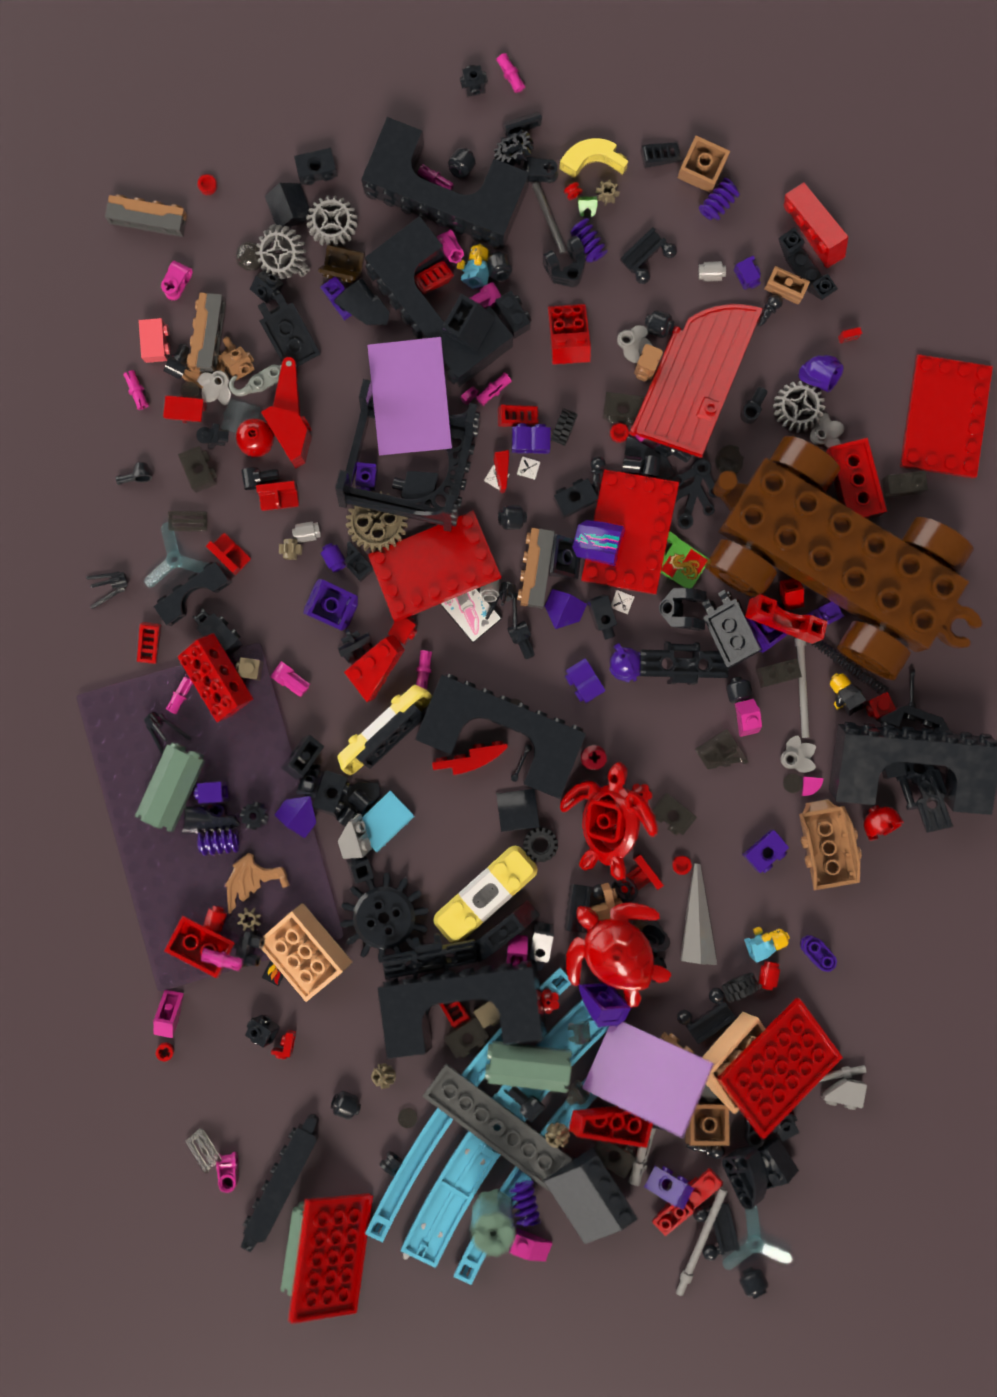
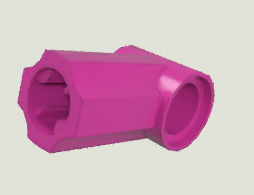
M450 229L436 236L443 245V252L447 259L455 264L460 262L464 253L453 231Z
M494 282L485 285L479 293L470 297V299L487 309L489 306L491 308L495 307V300L502 295Z
M282 661L270 675L276 682L282 686L285 685L300 697L305 694L311 685Z

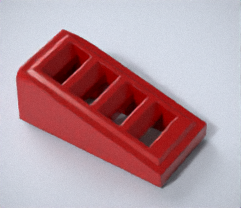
M442 261L414 276L415 285L423 295L448 284L453 277V273L447 264Z
M500 405L498 408V426L516 427V424L535 426L538 424V406ZM530 411H531V421L528 420V412H530ZM512 412H515V420H513ZM520 412H523V420L520 418Z
M509 450L495 452L493 456L500 493H505L507 488Z
M148 622L140 624L137 662L157 663L161 624ZM146 629L155 631L154 633L146 632ZM145 637L154 638V641L144 639ZM150 645L153 646V649L143 648V646ZM145 652L153 654L152 657L142 656V653Z
M461 1001L453 1002L447 1007L445 1003L439 1004L453 1028L471 1019ZM458 1005L459 1009L452 1013L449 1012V1010ZM462 1012L463 1016L454 1020L453 1017Z

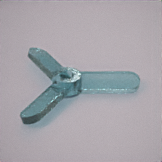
M164 523L161 526V532L167 557L163 563L145 578L144 583L149 588L154 587L174 568L180 567L200 573L204 570L203 567L208 564L180 555L173 526L170 523ZM173 557L178 558L176 562H171Z
M755 1206L751 1210L745 1209L748 1230L747 1242L740 1247V1251H734L723 1260V1267L731 1270L751 1254L759 1252L784 1264L790 1263L792 1257L788 1251L761 1239L757 1207ZM753 1242H758L757 1246H752Z

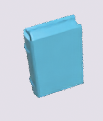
M389 791L362 817L371 847L376 852L383 846H386L415 817L392 791Z

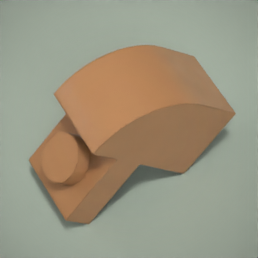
M609 883L601 884L605 902L590 906L598 914L600 921L610 919L611 908L622 903L620 898L617 899L615 889L610 888Z

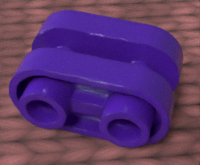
M812 935L804 936L801 939V950L817 968L830 972L836 967V957L820 939Z

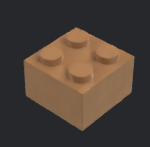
M695 136L680 168L678 179L712 193L730 151Z
M697 1102L685 1131V1143L689 1145H729V1108L724 1103Z

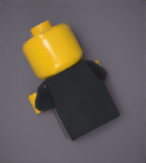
M836 673L831 677L832 679L829 684L833 691L838 694L836 702H834L837 710L844 707L848 716H851L866 707V699L862 694V690L852 685L846 674Z

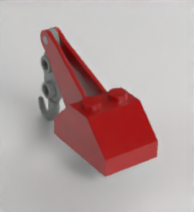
M286 357L282 361V365L267 367L252 376L247 385L242 389L235 388L234 382L237 376H233L229 381V388L236 396L262 392L278 382L273 406L266 408L261 413L295 469L303 465L308 455L312 439L309 432L312 429L304 416L301 417L297 364L295 360L291 357Z

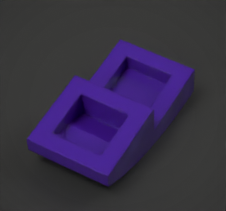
M335 276L320 288L345 321L352 315L334 303V300L346 290Z
M833 602L805 614L828 621L827 625L845 617L840 606Z

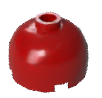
M256 418L247 419L242 422L236 432V442L240 450L254 458L262 457L269 453L275 440L274 433L269 424Z
M876 805L868 810L869 814L864 819L863 828L869 841L879 839L877 836L879 834L885 836L902 826L901 823H904L900 814L892 807L884 806L880 808L879 805Z

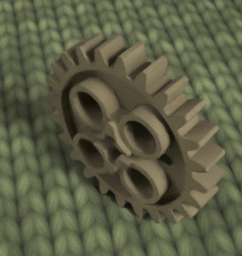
M353 506L354 509H348L351 515L346 516V519L350 521L346 523V527L351 529L347 532L349 535H353L351 539L353 542L357 541L358 547L364 544L363 548L365 551L369 547H371L372 553H374L376 548L382 552V547L389 551L390 544L396 547L395 540L402 541L400 534L406 535L405 530L402 529L408 528L407 523L404 522L408 520L406 517L380 511L372 512L371 509ZM388 517L395 518L394 522L387 523L385 521ZM379 519H380V523H377V522H376V523L374 524V522H373L374 520L379 521ZM361 521H368V524L366 526H359V523ZM376 532H383V535L380 538L374 537V534Z

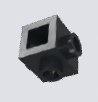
M469 65L462 69L463 77H460L461 88L465 89L467 97L485 93V84L488 83L486 72H482L481 65Z
M266 269L255 276L250 290L267 304L272 300L276 301L274 296L279 293L282 294L281 289L284 283L271 272L266 273Z
M253 801V804L250 803L246 807L243 806L240 814L242 818L241 823H245V827L252 830L263 828L269 821V809L264 808L265 804ZM252 812L256 813L257 815L255 820H252L250 818Z
M261 1014L250 1019L245 1036L252 1043L264 1048L273 1043L280 1026L274 1023L270 1017Z
M793 1110L772 1130L773 1133H778L782 1142L800 1133L795 1124L798 1120Z

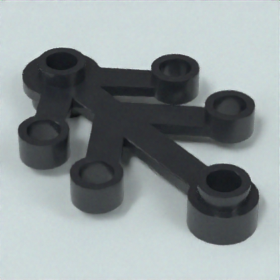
M703 458L696 460L691 470L681 475H675L672 481H675V478H680V487L685 480L695 476L693 484L679 490L676 503L679 499L689 495L684 514L677 521L678 526L683 530H687L693 525L694 520L691 515L697 497L703 506V514L705 516H711L715 511L714 506L710 504L701 487L703 479L709 488L708 495L711 498H717L716 495L711 493L715 484L710 476L711 464ZM698 466H704L705 471H699ZM710 507L712 512L707 513L705 508ZM686 519L688 521V525H683L682 520Z

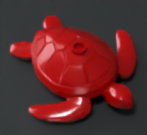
M621 762L615 763L609 770V785L600 787L594 781L581 782L566 793L560 804L561 812H567L580 801L588 800L583 812L582 828L590 849L582 856L579 866L584 871L593 869L599 860L604 865H610L611 875L616 880L626 878L623 858L636 843L640 821L650 836L654 837L658 833L656 819L648 803L638 793L630 792L627 788L623 787L628 776V770Z
M627 902L612 907L610 919L600 921L598 914L593 909L586 906H578L577 919L584 928L588 929L585 939L576 937L570 943L566 954V971L571 984L574 986L579 985L581 964L585 957L592 973L600 981L608 986L624 990L627 1004L631 1008L637 1007L641 1000L638 990L647 989L652 979L658 983L668 982L671 973L664 967L654 965L653 952L648 939L629 920L643 919L656 921L660 918V914L654 908L647 905Z

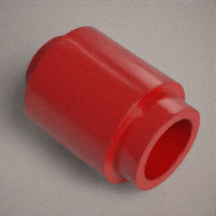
M215 905L213 908H208L203 926L218 934L222 932L227 916L224 908Z
M764 960L758 980L761 988L766 990H773V987L777 988L781 970L779 969V963Z

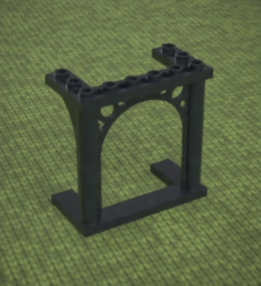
M363 379L359 393L361 412L346 471H339L335 486L339 507L347 508L349 504L442 525L444 526V531L451 532L452 526L456 527L458 508L460 509L463 497H460L461 490L465 491L467 479H464L465 472L469 473L471 462L468 461L469 455L474 454L475 444H473V438H477L479 433L480 412H477L478 405L470 403L469 409L466 412L458 415H449L451 439L458 438L462 443L456 448L446 449L449 458L448 473L442 485L435 492L419 499H402L352 487L369 419H375L371 381ZM459 452L457 459L453 458V453ZM455 471V474L451 475L450 472ZM446 487L451 488L449 489V494L444 492ZM441 495L446 499L444 507L436 503V496ZM431 501L434 508L430 507V505H425V503Z

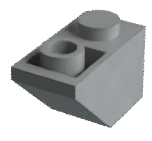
M361 814L356 815L348 822L338 840L343 859L362 858L372 849Z
M842 1078L822 1091L820 1097L825 1100L826 1104L837 1106V1103L844 1104L845 1108L856 1110V1107L863 1108L867 1085L863 1081Z

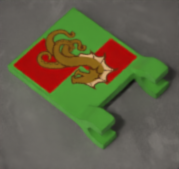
M669 532L668 543L672 545L665 554L661 573L683 588H692L705 569V564L709 558L680 540L672 532Z

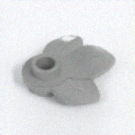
M635 326L631 330L621 331L617 337L618 345L623 348L624 356L630 362L638 363L645 344L652 346L651 342L645 338L648 333L647 327ZM625 337L629 338V339H630V342H629V343H625V342L623 341V338H625Z
M217 370L213 373L205 372L199 376L197 382L204 386L202 398L205 402H212L218 399L224 406L229 403L232 393L228 386L229 376L226 372ZM217 378H220L222 383H219Z
M824 413L822 418L818 417L820 422L819 424L815 423V428L810 433V440L815 445H824L829 449L831 446L841 444L838 437L843 433L844 425L839 421H830L829 415Z
M799 736L790 738L786 743V751L781 755L782 765L788 769L795 768L803 773L814 770L816 766L810 758L814 754L816 746L810 743L801 744ZM789 755L793 757L791 763L787 761Z

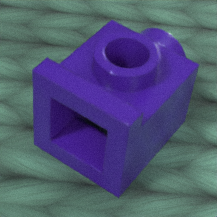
M754 256L737 263L734 268V272L744 290L749 287L753 289L761 284L759 280L761 272L758 266L753 264Z
M357 462L356 488L367 491L375 490L377 465ZM364 474L369 475V478L367 480L362 479V476Z

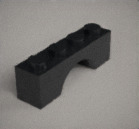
M210 562L206 564L202 572L191 575L188 578V582L184 585H177L172 589L173 593L168 596L164 595L157 600V604L153 607L166 625L173 626L187 616L186 601L194 591L206 588L219 593L232 583V580L220 563Z

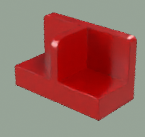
M165 395L163 417L165 419L181 420L183 423H187V421L202 422L203 411H206L207 403L204 399Z
M295 481L256 485L262 511L299 506L297 484Z
M223 533L214 543L210 541L206 545L235 575L251 560L226 533Z

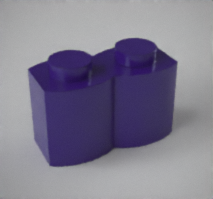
M516 424V427H512V453H550L551 428L546 427L545 424H536L535 427H527V424Z
M586 658L565 671L567 675L564 677L570 686H575L577 691L574 693L580 702L584 701L586 704L606 691Z

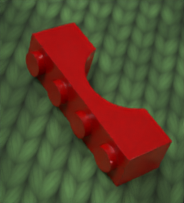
M761 594L749 600L745 615L746 618L811 644L824 639L828 621L813 615H798L787 612L777 605L776 600Z

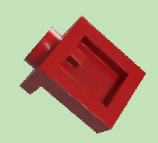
M888 692L866 701L867 706L865 707L869 717L873 716L874 719H878L880 716L896 709Z
M288 1030L286 1035H282L281 1046L283 1048L274 1047L271 1050V1054L275 1055V1058L287 1059V1057H291L297 1031Z

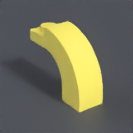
M593 138L583 140L572 146L561 159L559 169L576 178L586 164L599 161L623 174L627 169L628 160L623 154L615 153L617 144L605 139Z

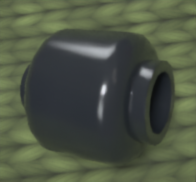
M464 148L456 149L448 160L450 173L458 178L467 177L476 164L473 153L469 149Z
M493 252L486 261L489 276L496 281H505L513 271L510 257L504 252Z
M655 310L651 315H647L645 326H647L649 334L664 338L672 333L674 320H672L670 314Z
M505 505L498 512V523L505 530H519L527 522V513L523 511L520 505Z
M736 677L731 679V683L726 686L730 703L735 704L753 698V691L749 680H742V677Z
M341 1091L334 1095L330 1107L333 1109L334 1115L350 1120L354 1115L359 1114L361 1104H359L358 1096Z
M753 1267L742 1271L743 1276L739 1279V1283L747 1297L756 1299L767 1293L766 1289L769 1284L761 1269L754 1270Z

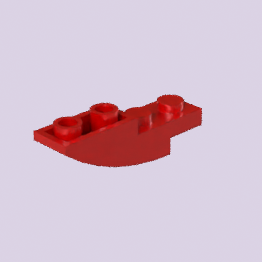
M503 741L491 742L492 746L484 747V743L473 745V749H469L470 757H466V754L455 755L453 760H447V757L436 758V762L432 763L433 770L452 768L453 775L466 773L493 761L508 748V745L503 744Z
M709 1168L698 1178L695 1177L688 1183L694 1190L683 1210L668 1202L654 1217L652 1223L664 1236L668 1235L692 1215L696 1207L722 1187L724 1182Z

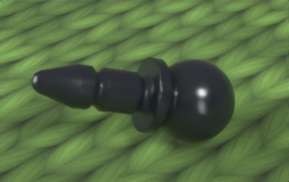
M773 294L769 297L768 304L764 306L766 310L759 318L758 327L766 323L772 313L775 314L776 310L782 306L783 299L780 295Z
M595 456L590 462L592 468L590 473H594L592 487L595 493H597L600 485V474H604L603 469L606 465L604 458L601 456Z
M687 1144V1148L702 1153L706 1152L707 1157L711 1156L714 1159L722 1158L725 1153L722 1145Z

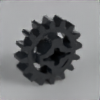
M514 130L513 134L507 133V137H502L501 143L496 144L498 148L494 149L496 153L494 157L496 160L514 166L516 163L520 165V161H526L527 155L532 154L530 150L534 149L532 145L534 141L527 131L520 130L518 133L517 130Z

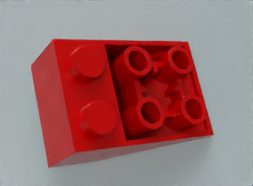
M586 305L548 307L552 364L590 362L591 344Z

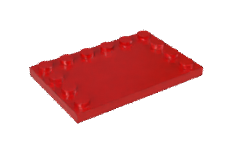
M925 355L916 356L900 467L973 479L977 478L993 366Z
M604 469L594 521L624 526L625 532L617 554L616 566L585 559L581 578L582 582L657 595L679 482Z
M474 511L459 516L456 527L452 526L451 532L444 531V526L437 525L396 542V547L392 544L389 545V551L384 547L382 552L377 550L374 553L368 554L394 622L501 579Z
M796 998L716 1079L758 1135L765 1139L843 1057L802 1000Z
M364 1193L305 1199L288 1319L292 1324L357 1313L368 1236L365 1232L369 1226L373 1195Z

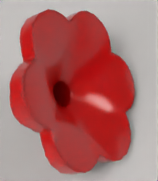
M636 783L632 786V790H630V792L642 793V798L647 803L652 798V793L646 784L640 785Z
M545 989L541 993L543 1009L546 1014H550L553 1010L559 1008V995L550 989Z

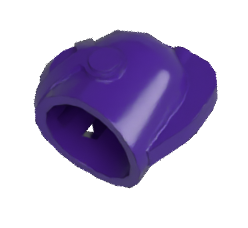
M818 355L802 365L798 376L803 382L830 392L842 376L844 366L834 356Z
M619 643L614 645L615 652L612 654L609 664L611 674L616 679L630 683L629 680L637 681L636 677H640V652H636L628 647L622 648Z

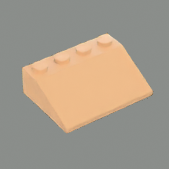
M304 903L295 908L263 936L265 944L261 949L306 1002L353 963Z
M745 1012L738 1016L702 1057L714 1063L706 1085L734 1114H736L739 1108L716 1078L765 1030L758 1017Z

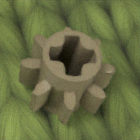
M610 179L605 183L601 181V188H596V193L600 194L597 200H602L604 205H607L609 202L614 204L615 197H619V191H615L618 184L611 183Z
M284 539V544H279V553L283 554V559L297 560V555H302V546L298 545V540Z
M246 907L244 908L245 914H238L241 917V921L237 924H242L244 931L248 927L254 931L255 924L261 925L258 918L262 914L257 915L255 912L256 908L249 911ZM249 915V917L253 916L254 920L246 922L245 918Z
M386 1063L378 1064V1068H374L372 1072V1081L376 1084V1087L381 1086V1089L390 1088V1084H394L396 1073L392 1066H387Z
M557 1122L554 1125L551 1123L546 1128L548 1131L545 1134L546 1141L550 1146L558 1148L561 1145L564 1147L569 1142L567 1139L570 1136L569 1130L564 1124Z

